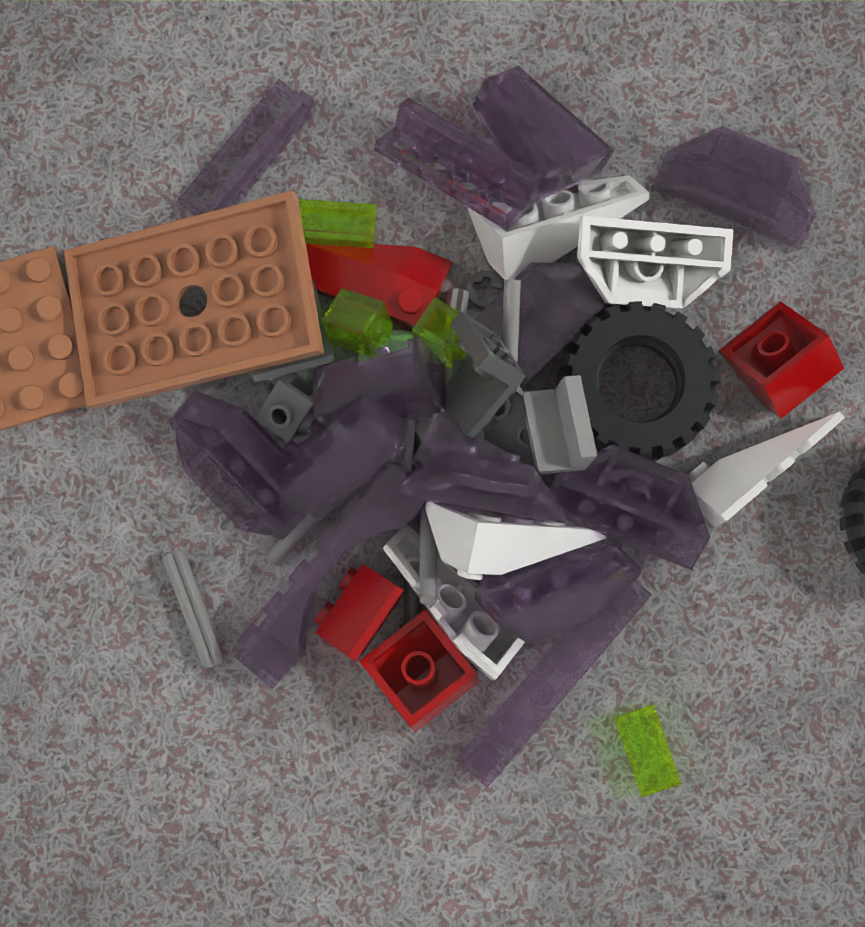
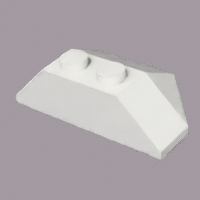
M580 216L577 259L605 303L628 305L629 302L642 301L643 306L651 307L653 303L666 305V308L684 309L706 291L718 278H722L730 271L733 229Z

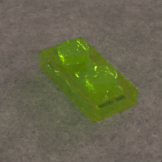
M298 199L305 243L374 248L377 204Z
M654 704L613 717L640 797L643 798L681 785Z

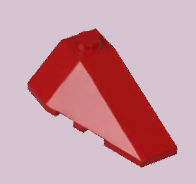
M305 239L312 280L314 279L318 294L423 336L453 265L452 261L415 246Z

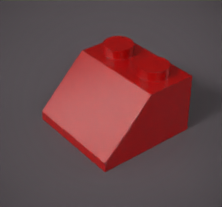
M782 301L719 350V353L760 403L780 419L785 417L844 369L830 336Z
M364 564L361 565L358 571L353 567L349 569L338 586L344 592L335 605L328 601L314 621L320 625L315 632L317 635L356 662L359 661L404 595L403 589Z
M426 609L359 661L414 733L418 732L480 682L478 674Z

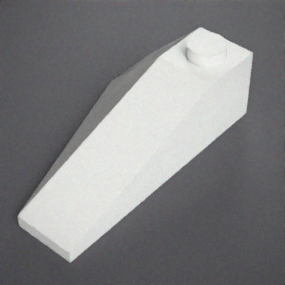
M628 175L583 181L578 185V192L571 193L567 190H556L555 185L542 187V197L519 200L518 190L469 202L467 206L488 263L504 280L520 279L529 273L547 267L578 246L580 216L620 219L648 201L649 192Z
M839 411L719 459L710 467L703 461L685 477L690 484L683 489V492L714 527H717L729 520L768 486L767 482H771L795 462V458L814 446L845 417Z
M427 500L425 506L441 561L457 568V575L472 580H482L483 574L502 575L606 539L607 530L579 519L537 513L531 517L501 508H496V513L476 509V506L473 504Z
M405 524L387 542L383 550L420 599V535ZM437 550V602L432 605H425V607L463 657L492 681L496 680L534 630L474 580L457 575L458 569L442 562Z

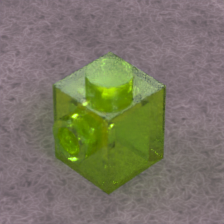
M341 288L322 318L331 344L374 358L380 346L389 340L393 327L384 301Z
M434 297L412 329L415 349L450 369L457 358L462 360L467 355L457 344L460 338L451 326V323L460 312Z

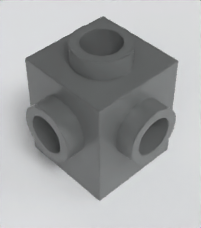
M295 372L285 374L275 385L270 383L259 397L257 404L262 407L255 420L263 425V429L267 434L279 440L284 439L289 443L299 433L306 436L319 417L314 413V410L325 393Z

